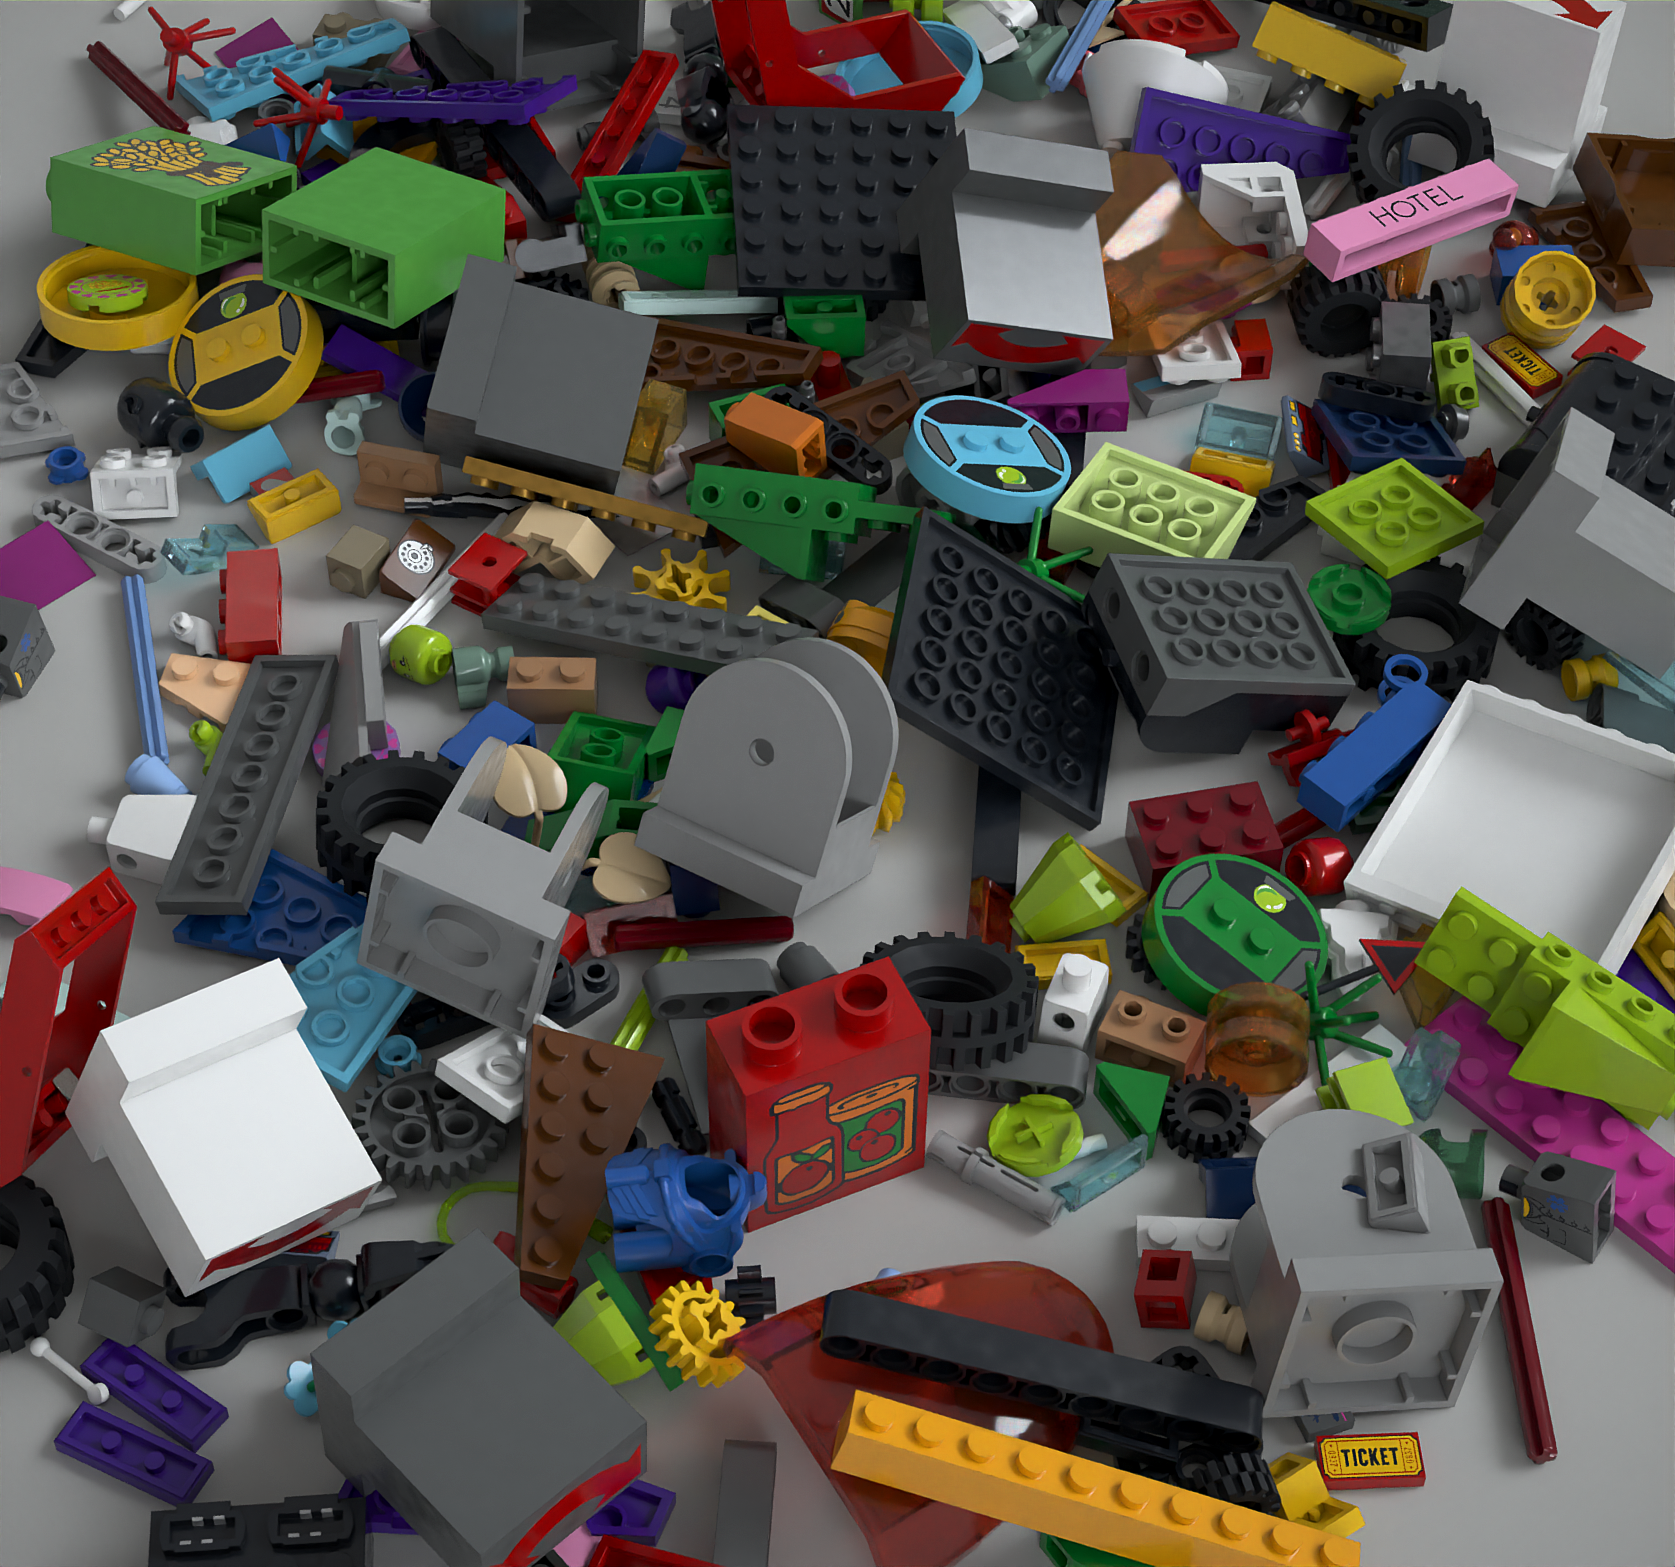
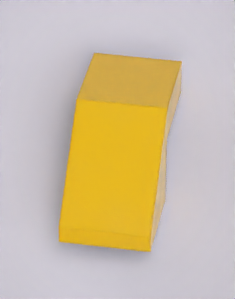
M1287 1452L1268 1464L1281 1497L1280 1509L1278 1512H1273L1278 1518L1344 1538L1366 1525L1358 1506L1330 1497L1315 1460Z

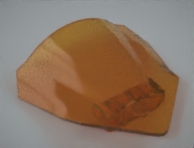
M1117 150L1109 160L1114 193L1095 213L1113 332V340L1098 356L1166 354L1203 327L1290 281L1309 263V260L1304 255L1290 254L1278 259H1267L1251 255L1237 248L1223 238L1205 220L1185 192L1176 173L1162 155Z

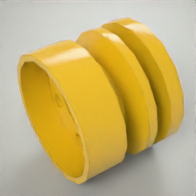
M1544 251L1530 257L1510 281L1500 302L1501 320L1507 333L1513 332L1533 349H1551L1564 343L1592 310L1596 298L1595 280L1589 268L1576 256L1563 251ZM1541 302L1547 305L1545 311L1539 308Z

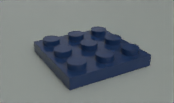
M1314 399L1311 414L1349 471L1364 475L1399 458H1403L1421 473L1433 477L1443 478L1447 475H1463L1467 460L1434 415L1428 422H1413L1335 406L1321 399Z

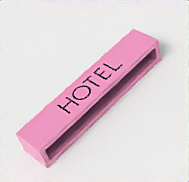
M1490 159L1467 165L1459 170L1437 176L1429 181L1410 186L1399 192L1380 197L1369 203L1350 208L1342 213L1312 223L1308 231L1303 255L1331 282H1335L1509 216L1519 185Z

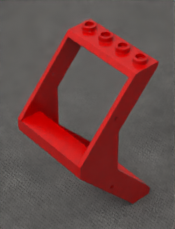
M710 0L724 70L749 105L942 111L950 99L958 93L960 86L966 79L912 13L906 9L802 32L790 25L786 0ZM879 53L903 85L851 96L807 69Z
M110 867L92 877L14 939L0 1012V1188L21 1176L72 1127L65 1114L69 1101L53 1083V1079L64 1069L68 1068L79 1081L100 1031L114 1025L137 905ZM74 960L65 1010L55 1016L63 970ZM101 1001L105 1002L106 1006H103Z

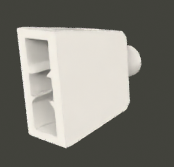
M127 795L122 798L114 819L91 817L87 830L88 842L106 845L110 865L115 872L162 885L196 802V795Z
M1065 953L1062 955L1043 1001L1037 1043L1073 1047L1086 1054L1108 999L1109 967L1106 964L1091 960L1082 954ZM1067 1015L1070 1016L1075 1026L1063 1028L1062 1017L1067 1018Z

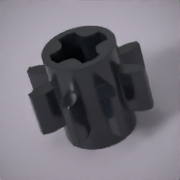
M761 1265L737 1266V1279L725 1280V1301H732L735 1304L731 1313L734 1317H743L746 1321L740 1329L763 1328L764 1315L777 1314L775 1277H762Z

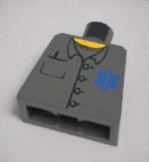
M0 596V700L3 694L22 698L28 694L53 656L55 648L36 604Z
M1549 1151L1540 1154L1530 1171L1509 1164L1501 1176L1499 1191L1521 1200V1225L1533 1234L1593 1264L1614 1230L1616 1171Z

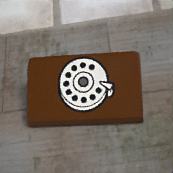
M414 519L379 571L381 593L414 602L440 574L456 550L455 544L425 522Z

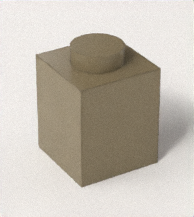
M353 524L326 555L330 585L342 592H349L366 599L380 583L379 571L391 554L389 538Z

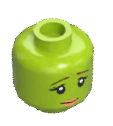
M411 624L403 628L392 638L389 646L390 664L398 675L422 685H432L440 681L452 665V644L448 637L439 631L423 625Z

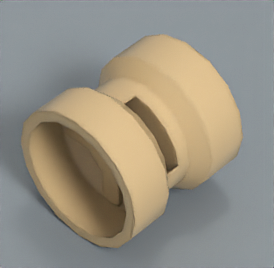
M1213 1290L1210 1291L1200 1310L1194 1329V1337L1207 1343L1216 1339L1225 1345L1227 1351L1242 1356L1248 1347L1250 1339L1241 1307L1229 1304L1225 1295Z

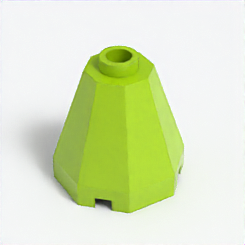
M1069 832L1051 845L1010 905L1015 916L1009 922L1024 942L1032 938L1037 944L1049 943L1111 923L1127 912L1094 863L1092 864L1085 857L1086 853Z
M598 1280L579 1294L553 1328L613 1387L637 1380L655 1367L649 1357L642 1362L638 1360L637 1357L644 1353L643 1347L611 1297L607 1296L600 1301L598 1297L605 1293V1289Z

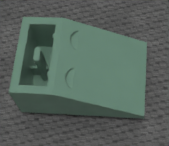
M1044 23L1034 28L1022 29L1021 26L1011 27L1008 30L1015 36L1019 48L990 64H987L980 57L983 72L982 88L1013 102L1042 100L1050 92V86L1045 83V80L1070 38L1066 25L1050 26L1048 23Z

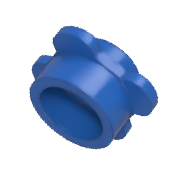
M63 446L53 450L45 460L46 467L51 472L48 475L49 482L59 485L86 479L89 471L83 465V462L86 460L85 454L71 446Z

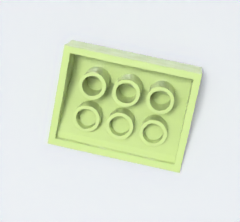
M1105 442L1053 507L1047 547L1067 554L1090 546L1093 548V553L1079 560L1097 567H1101L1108 553L1228 559L1255 506L1256 498Z

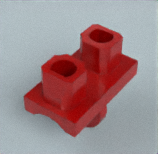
M1307 709L1297 712L1294 716L1295 727L1287 729L1285 734L1290 742L1300 739V741L1269 752L1270 764L1282 766L1289 786L1300 787L1301 782L1298 779L1307 764L1314 758L1321 757L1322 759L1325 757L1328 749L1339 736L1347 737L1355 729L1342 732L1339 728H1333L1321 733L1322 730L1330 727L1326 716L1316 719Z

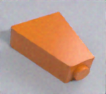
M752 392L741 403H734L727 411L724 418L727 441L769 472L817 478L827 468L824 422L820 419Z

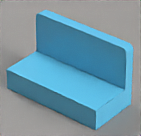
M318 83L308 93L313 97L319 98L323 86ZM329 91L327 100L336 97V95ZM299 101L294 104V113L300 112L301 103ZM343 116L340 121L328 120L324 125L318 124L305 160L308 161L327 144L346 158H349L350 151L354 145L353 121H346ZM310 123L295 126V148L297 155Z
M270 424L197 462L190 466L198 481L208 477L221 501L227 504L250 491L249 483L284 467L289 470L292 467V463Z

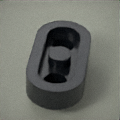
M594 958L572 969L575 976L573 989L561 998L565 999V1001H551L545 1004L542 1015L563 1029H568L613 1001L620 990L619 971L613 963L605 959Z

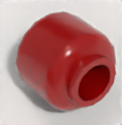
M1333 837L1310 838L1301 840L1292 847L1285 861V873L1287 879L1296 885L1307 897L1335 895L1345 890L1344 880L1354 866V862L1348 848L1339 839Z

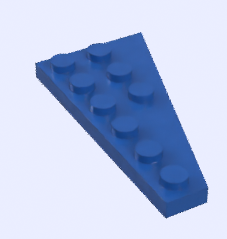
M271 849L247 915H187L172 932L174 941L177 943L268 961L279 958L283 964L296 966L352 926L356 929L363 924L368 903L365 896L356 893L351 897L344 893V885L338 882L332 884L326 876Z

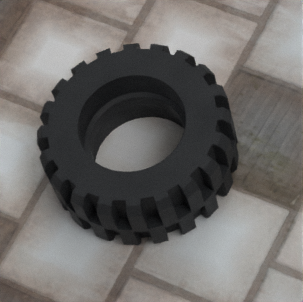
M24 1175L19 1176L0 1188V1244L16 1250L8 1264L0 1270V1353L10 1349L13 1354L25 1348L24 1341L31 1336L36 1338L45 1333L50 1328L49 1318L51 1317L56 1320L66 1306L64 1297H68L72 1293L75 1280L72 1273L75 1268L74 1256L60 1210L55 1207L53 1198L44 1188L36 1187L34 1180Z

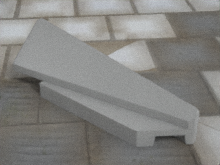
M378 619L348 622L343 630L322 780L324 788L325 780L329 775L341 778L342 765L350 762L355 767L363 765V756L371 754V750L388 748Z

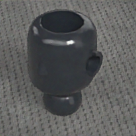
M157 377L136 379L126 386L119 396L117 403L118 421L127 433L137 439L140 448L164 446L171 447L172 450L179 453H190L198 449L202 444L204 428L200 421L195 418V411L190 400Z

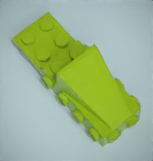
M1461 887L1455 893L1414 963L1491 1013L1492 1015L1487 1023L1497 1029L1506 1040L1518 1043L1524 1047L1508 1074L1517 1080L1603 1100L1617 1109L1625 1119L1638 1123L1648 1131L1659 1115L1668 1120L1675 1110V1014L1549 931L1543 938H1540L1464 887Z

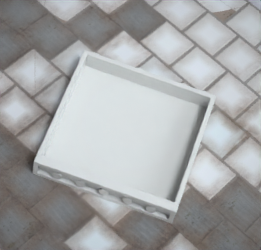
M1467 680L1344 880L1346 900L1363 901L1370 906L1372 912L1388 915L1399 927L1429 938L1455 893L1461 887H1464L1540 938H1543L1549 931L1616 975L1675 871V754L1668 752L1657 744H1646L1626 737L1615 729H1604L1584 722L1576 715L1562 714L1545 708L1534 700L1520 699L1503 693L1492 685H1481Z

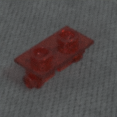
M1488 447L1479 457L1465 458L1467 462L1464 473L1462 475H1451L1449 477L1450 483H1444L1441 486L1442 489L1471 511L1492 490L1495 484L1497 467L1494 464L1491 448Z

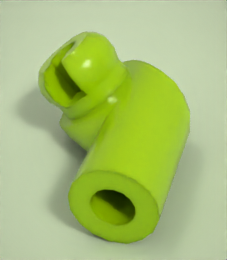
M199 720L190 727L189 737L195 741V746L206 756L202 769L203 774L206 776L223 732L216 726L210 725L207 721Z

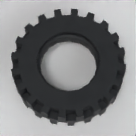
M1415 80V89L1404 91L1401 83L1393 86L1394 95L1387 99L1379 93L1374 97L1375 108L1370 111L1363 107L1359 112V126L1352 125L1349 132L1351 144L1347 145L1352 186H1355L1356 197L1360 204L1363 202L1369 203L1380 197H1385L1410 187L1394 180L1388 172L1386 165L1388 153L1394 144L1410 135L1431 133L1448 139L1455 147L1457 153V161L1453 171L1486 159H1490L1494 163V138L1489 117L1483 118L1482 106L1477 100L1471 104L1467 102L1466 91L1458 88L1454 95L1447 93V84L1445 82L1438 81L1435 89H1426L1424 80Z
M1436 556L1430 559V562L1425 561L1386 580L1384 578L1391 589V609L1386 621L1391 618L1406 616L1426 619L1441 626L1452 637L1454 644L1451 647L1440 651L1420 652L1402 649L1385 641L1376 629L1360 635H1345L1333 632L1332 640L1335 642L1342 659H1344L1351 676L1355 674L1359 676L1358 687L1364 692L1371 687L1378 689L1379 684L1384 680L1383 670L1387 660L1398 654H1408L1419 658L1428 670L1425 685L1441 697L1447 696L1452 703L1467 680L1479 684L1481 677L1487 678L1493 662L1500 628L1459 604L1467 578L1463 575V565L1455 562L1449 568L1440 565L1441 557ZM1364 564V565L1362 566V567L1371 569L1372 571H1374L1375 573H1377L1375 570H1373V569H1372L1370 566H1368L1367 564ZM1397 665L1391 669L1393 676H1404L1414 682L1420 679L1417 670L1411 666ZM1390 687L1385 690L1386 697L1393 690Z
M388 750V758L376 760L372 753L364 755L363 765L358 767L347 762L341 766V778L329 775L325 780V791L318 792L316 808L317 860L320 868L327 867V879L332 884L343 880L344 893L351 897L358 891L366 893V902L368 903L375 860L385 844L375 843L361 834L371 825L389 819L407 818L423 821L432 826L465 768L461 766L454 771L449 769V759L439 756L435 762L425 760V752L414 751L411 758L399 757L398 750ZM487 812L486 817H485V819H484V821H483V823H485V824H487V825H488V812Z
M926 931L918 932L917 938L908 939L904 935L895 936L893 945L881 941L875 945L874 953L866 952L863 955V964H860V966L889 956L931 1028L929 1069H936L937 1064L951 1065L953 1071H964V1065L976 1064L980 1069L990 1068L991 1060L997 1059L1005 1064L1012 1061L1013 1051L1023 1054L1027 1050L1028 1042L1033 1041L1039 976H1035L1036 968L1033 963L1024 964L1023 954L1018 951L1006 953L1005 944L997 941L992 945L982 943L981 936L971 935L969 939L956 938L955 932L946 931L944 932V937H931L929 932Z

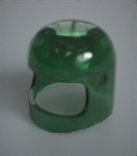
M1440 1128L1424 1131L1418 1137L1444 1163L1453 1180L1459 1199L1481 1200L1484 1186L1485 1141L1488 1130L1471 1129L1468 1142H1449L1442 1137Z

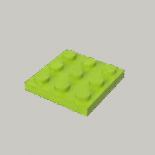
M1399 458L1306 501L1305 507L1306 516L1386 580L1482 535L1485 523L1483 519L1403 458Z

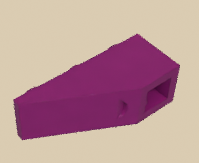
M1084 369L1007 399V406L1033 418L1051 433L1127 432L1130 400L1125 369Z

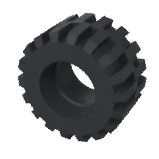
M1314 265L1310 267L1304 266L1299 270L1300 276L1293 277L1290 282L1291 289L1287 290V304L1301 344L1306 345L1307 350L1312 353L1318 351L1319 356L1328 357L1330 354H1334L1335 358L1343 357L1346 353L1354 355L1360 353L1359 349L1363 347H1371L1374 341H1370L1372 317H1379L1382 301L1391 302L1378 266L1335 282H1331Z

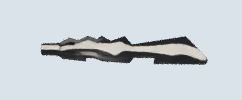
M465 492L457 495L441 493L425 498H404V514H425L432 517L467 519V517L495 519L500 513L509 515L511 512L534 500L530 501L513 494L499 497L489 492L483 494ZM541 499L538 502L550 505L551 499ZM579 504L577 512L564 509L586 516L589 519L599 518L591 516L592 507Z

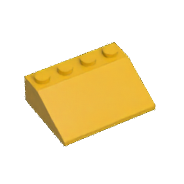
M1275 1L1270 4L1252 44L1253 47L1258 49L1256 56L1274 64L1277 63L1279 58L1292 64L1290 71L1307 79L1311 78L1312 73L1325 78L1324 86L1338 93L1344 94L1346 88L1360 94L1357 101L1372 108H1375L1374 97L1379 93L1386 99L1393 96V86L1398 85L1407 66L1406 60Z

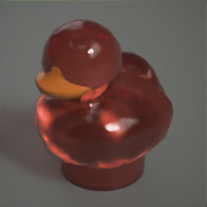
M1517 220L1503 222L1493 231L1492 240L1489 244L1490 255L1493 257L1495 247L1501 250H1512L1521 245H1539L1538 234L1524 222Z

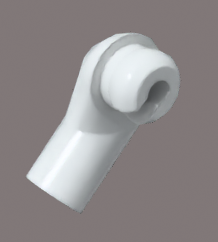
M679 443L665 448L664 457L667 460L665 471L648 480L650 490L657 497L664 495L688 480L680 464L678 454L684 452L685 448Z
M178 612L172 616L169 627L175 633L176 638L195 646L197 657L218 659L214 628L208 621L196 616H189L185 612Z

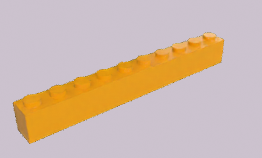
M857 1389L838 1425L831 1469L1155 1567H1360V1542Z

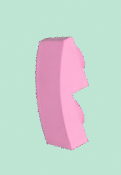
M0 867V914L11 915L20 925L35 924L70 896L73 891L69 884L24 870Z

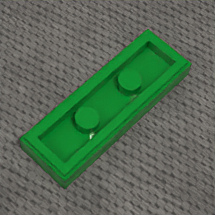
M599 1250L585 1259L597 1281L599 1280L603 1285L606 1295L611 1297L641 1343L642 1350L654 1364L656 1372L668 1390L671 1392L683 1384L684 1380L682 1379L680 1368L677 1365L671 1368L666 1365L667 1359L670 1357L666 1351H656L654 1346L660 1341V1337L649 1332L650 1321L604 1252L601 1253Z

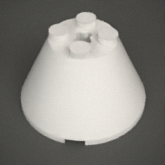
M1116 40L1101 44L1100 51L1093 55L1089 52L1084 60L1082 77L1099 150L1108 151L1110 169L1127 165L1142 88L1150 87L1226 105L1228 86L1220 72L1205 60L1200 65L1186 58V50L1151 40Z

